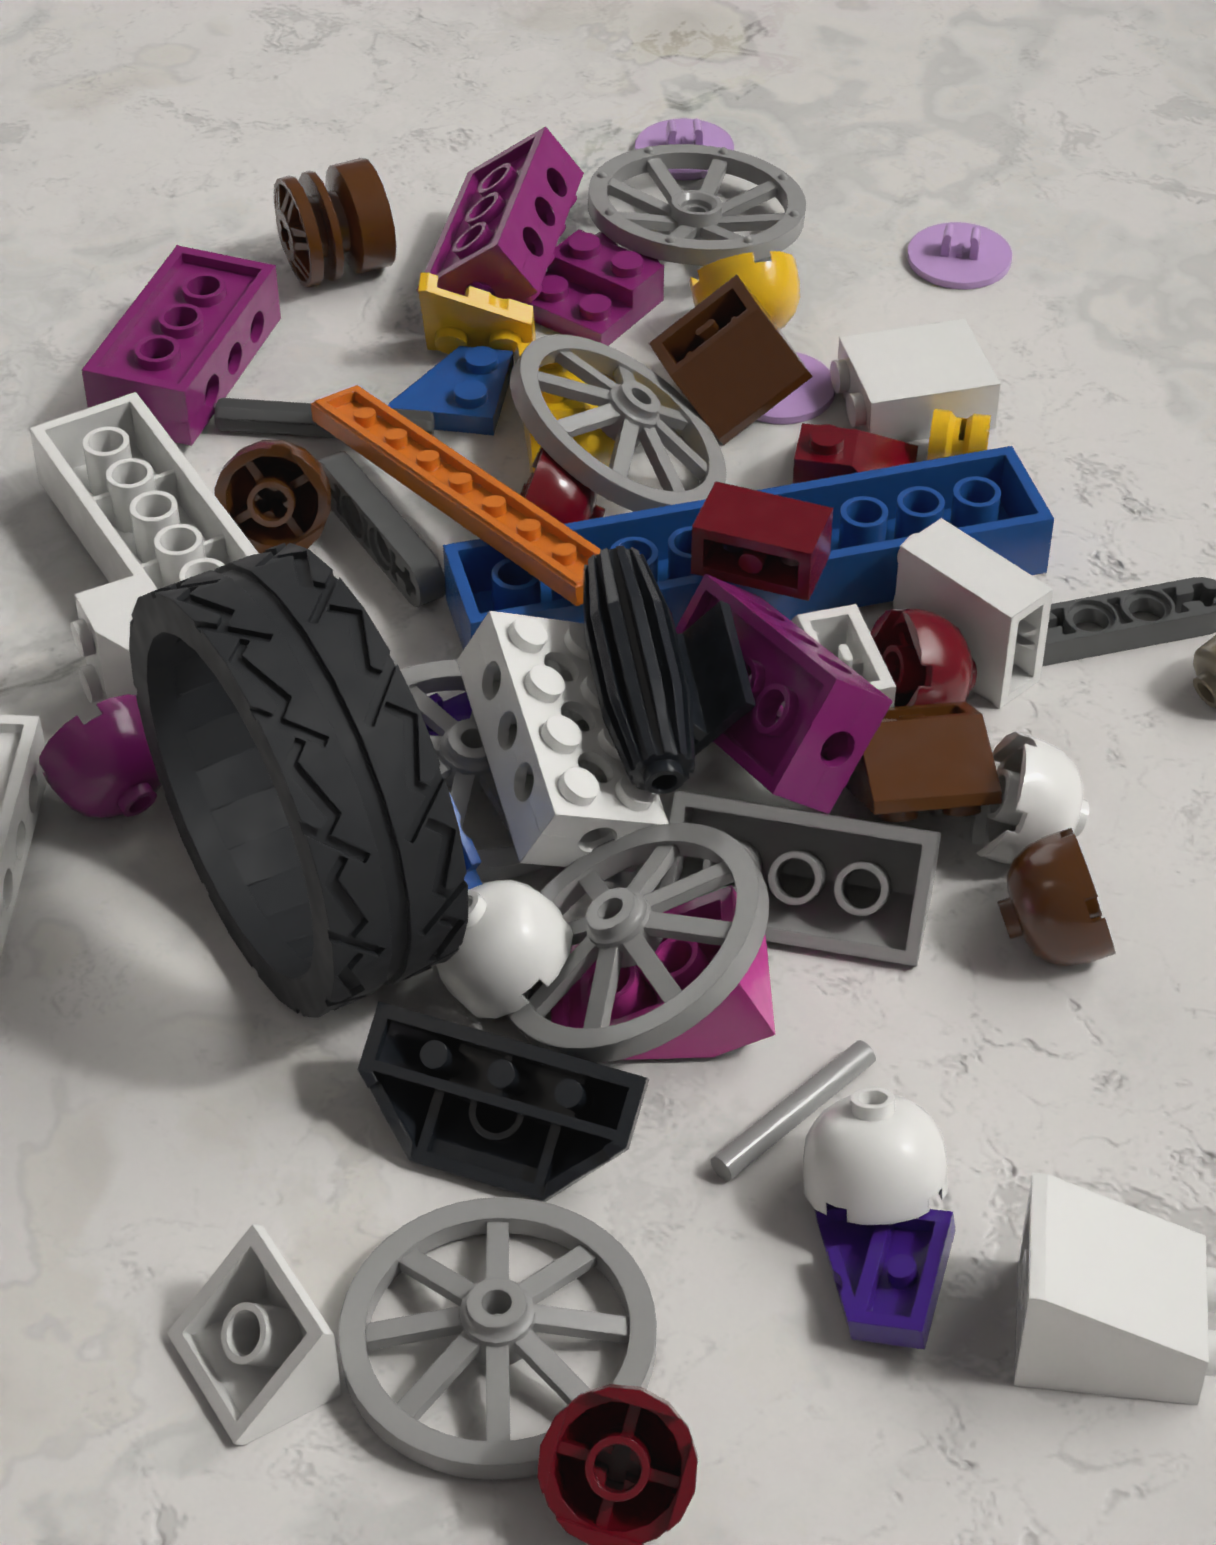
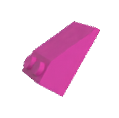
M730 885L663 913L733 922L737 892ZM764 935L759 951L747 973L727 998L708 1016L671 1041L645 1053L621 1060L710 1058L776 1035L766 935ZM663 938L655 954L680 989L684 990L709 965L721 946ZM579 944L571 946L570 954ZM597 960L551 1009V1022L566 1027L583 1028ZM638 965L620 969L609 1026L632 1020L664 1004V1001Z

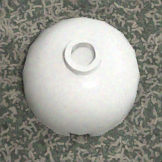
M1016 731L1006 735L992 752L994 761L1000 762L997 774L1002 789V804L981 806V813L971 816L970 838L971 843L979 846L984 843V847L976 852L980 857L1004 864H1011L1013 859L1027 845L1047 835L1072 828L1073 834L1075 833V836L1078 837L1086 825L1089 804L1087 800L1083 799V784L1076 764L1063 751L1039 738Z
M495 880L469 889L468 923L463 943L448 961L437 964L440 979L449 992L478 1018H499L516 1012L530 1003L522 994L531 989L538 980L548 987L559 975L570 955L573 939L571 926L565 921L561 911L553 902L527 884L513 880Z
M880 1087L859 1089L851 1096H847L824 1109L811 1126L805 1138L803 1154L804 1196L815 1210L827 1215L826 1203L834 1207L847 1209V1222L860 1225L895 1224L919 1218L929 1212L930 1198L939 1193L941 1200H943L948 1193L947 1160L943 1135L933 1118L922 1107L899 1095H894L891 1091Z

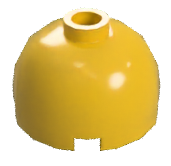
M770 251L772 262L755 263L754 254L751 252L719 259L697 270L699 280L693 277L689 280L694 305L696 307L737 274L766 309L778 328L782 329L794 316L800 300V280L796 260L791 254Z

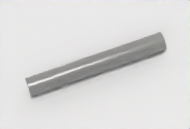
M861 1040L852 1044L711 1158V1166L715 1173L725 1181L733 1179L876 1061L872 1048Z

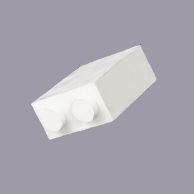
M965 318L839 337L838 360H833L830 365L831 382L834 391L842 393L846 400L847 416L852 427L858 426L859 430L903 442L928 439L930 437L934 409L952 411L956 417L969 418L974 413L991 415L990 429L996 428L1001 383Z
M942 518L920 533L910 535L900 545L897 555L898 571L896 593L893 600L894 609L904 610L909 608L933 612L958 627L970 648L971 656L977 667L976 683L972 691L1001 709L1040 681L1053 589Z

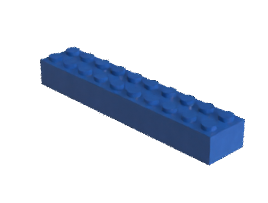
M1013 446L761 489L757 491L832 507L833 520L830 556L809 601L730 582L726 583L760 596L789 620H792L798 614L856 604L857 607L890 602L894 600L896 593L897 555L900 545L910 535L920 533L941 518L1030 575L1047 573L1054 517ZM706 499L564 524L601 550L624 546L626 549L633 547L640 554H643L672 613L675 628L677 627L704 577L691 574L692 525ZM475 539L443 545L446 601L463 650L489 611L584 623L583 604L575 606L483 540Z

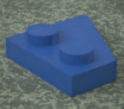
M459 346L389 402L388 406L394 409L432 412L435 420V430L494 436L510 383L512 368L514 367L513 351L492 349L487 346Z

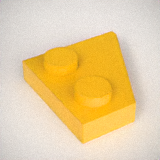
M420 272L418 293L427 350H439L450 354L459 346H487L492 349L513 351L514 355L518 343H531L536 340L533 306L512 299L498 298L490 292L469 286L465 296L437 288V275Z

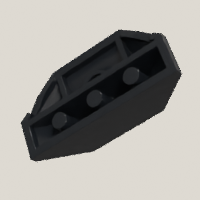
M378 1001L357 1069L366 1086L371 1090L380 1110L409 1161L545 1202L629 1150L649 1082L647 1077Z

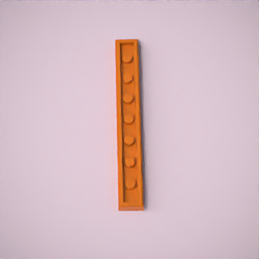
M355 385L311 403L312 420L572 604L575 606L583 604L584 565H588V559L592 555L596 556L600 553V548L360 386Z

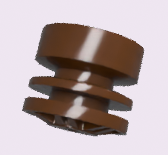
M358 158L330 165L326 171L325 185L316 172L313 171L302 172L299 181L293 176H286L276 180L273 200L277 230L287 260L302 286L309 288L320 285L324 276L330 281L339 280L344 273V259L352 271L357 274L392 266L396 258L397 245L391 208L381 179L368 159Z

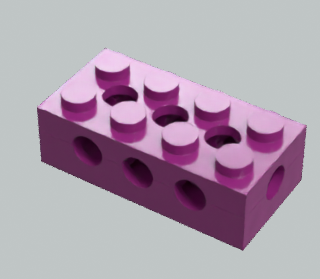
M546 126L467 173L424 273L438 276L437 288L465 296L467 288L472 286L490 292L495 297L512 299L525 304L531 303L541 293L543 289L541 283L547 268L555 258L553 252L559 237L566 229L565 221L570 208L577 200L576 192L584 174Z
M176 245L82 368L87 407L90 408L136 392L174 443L192 446L214 415L218 399L226 398L281 319L276 265Z
M705 574L676 627V633H683L719 601L728 603L731 608L756 704L752 710L713 742L772 794L829 814L842 790L847 785L872 737L880 727L893 701L763 598Z

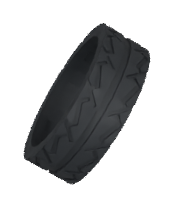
M285 543L266 549L263 553L244 557L216 568L214 571L203 572L138 597L131 614L133 619L130 621L129 652L133 683L137 689L136 699L146 741L159 782L162 783L167 804L201 883H204L209 893L208 897L231 938L250 966L256 969L258 977L279 1001L298 1014L301 1011L304 1017L319 1018L332 1010L335 1011L374 994L382 985L397 984L431 969L432 965L448 961L459 950V946L462 945L468 923V884L464 880L467 872L458 822L446 780L441 775L438 756L416 701L398 664L395 666L394 661L389 655L390 649L370 616L340 577L337 579L333 575V569L311 550L289 543L287 546Z

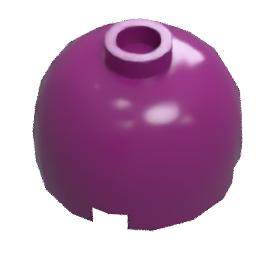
M127 694L108 698L97 703L96 706L102 714L91 719L86 724H83L77 715L66 722L48 740L39 756V765L44 772L42 773L50 787L72 810L84 816L112 818L123 814L126 817L136 816L147 810L157 798L156 792L162 786L146 741L136 695Z

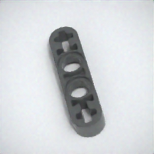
M345 451L318 459L330 483L331 510L408 602L414 607H419L446 595L445 575L437 557Z
M1193 577L1051 604L1042 666L1216 633V580L1206 577ZM1132 613H1153L1160 619L1157 621H1144L1135 618ZM1091 622L1099 624L1104 630L1099 632L1084 631L1079 629L1076 624Z

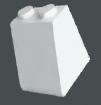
M1032 1172L1017 1263L1014 1386L1198 1405L1205 1375L1216 1376V1330L1208 1329V1312H1216V1267L1206 1266V1236L1050 1174Z

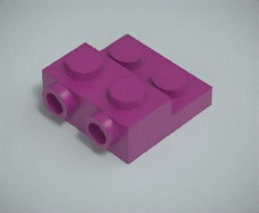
M578 229L555 247L553 252L555 258L547 268L541 283L543 289L537 298L528 305L533 306L535 323L563 335L579 336L609 346L664 300V265L660 264L658 259L618 246L616 242L602 232L594 235Z

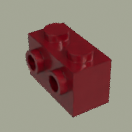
M715 481L692 525L691 574L700 576L707 574L725 582L809 601L830 556L833 508Z

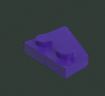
M826 1203L827 1215L815 1210L816 1221L851 1339L925 1350L956 1231L953 1212L929 1209V1212L923 1216L904 1222L886 1225H860L847 1222V1209L834 1207Z

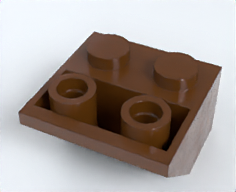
M737 274L649 343L670 377L723 445L813 377L769 313Z
M965 701L889 707L880 727L872 737L845 786L874 815L879 814V819L889 822L915 820L918 818V811L942 809V813L949 816H973L981 813V806L1002 804V789L983 714Z

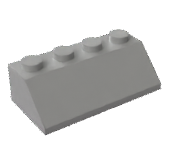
M674 791L670 823L701 824L727 833L746 849L761 872L769 897V916L765 931L766 941L911 966L918 965L932 896L941 832L693 792ZM678 856L661 879L659 889L717 863L699 857ZM735 881L714 891H717L730 885H732L736 891Z

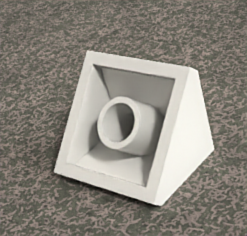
M252 1224L167 1332L229 1437L237 1445H246L341 1396L333 1332L265 1228L261 1225Z

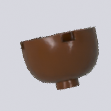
M261 440L243 447L223 466L214 488L215 497L259 554L282 543H285L286 546L292 543L308 549L320 538L331 511L330 483L321 463L305 448L286 440Z
M1072 828L1047 835L1027 845L1013 859L1006 875L1009 898L997 901L1009 938L1013 939L1023 935L1026 944L1033 954L1050 964L1073 966L1090 963L1116 954L1105 917L1101 918L1102 912L1097 900L1096 889Z

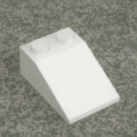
M146 572L74 594L79 620L71 622L70 627L80 656L82 658L86 657L87 666L79 668V677L90 703L102 702L108 698L127 694L137 695V689L133 683L129 652L130 621L133 619L131 614L138 597L156 590Z

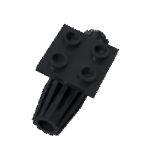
M616 546V548L609 550L605 548L600 550V553L596 556L592 555L588 559V565H584L583 568L584 635L602 718L633 785L636 784L638 789H646L653 794L671 793L679 789L690 778V773H694L695 756L756 706L731 608L728 603L719 601L683 633L677 634L672 613L644 555L640 554L633 547L626 549L624 546Z

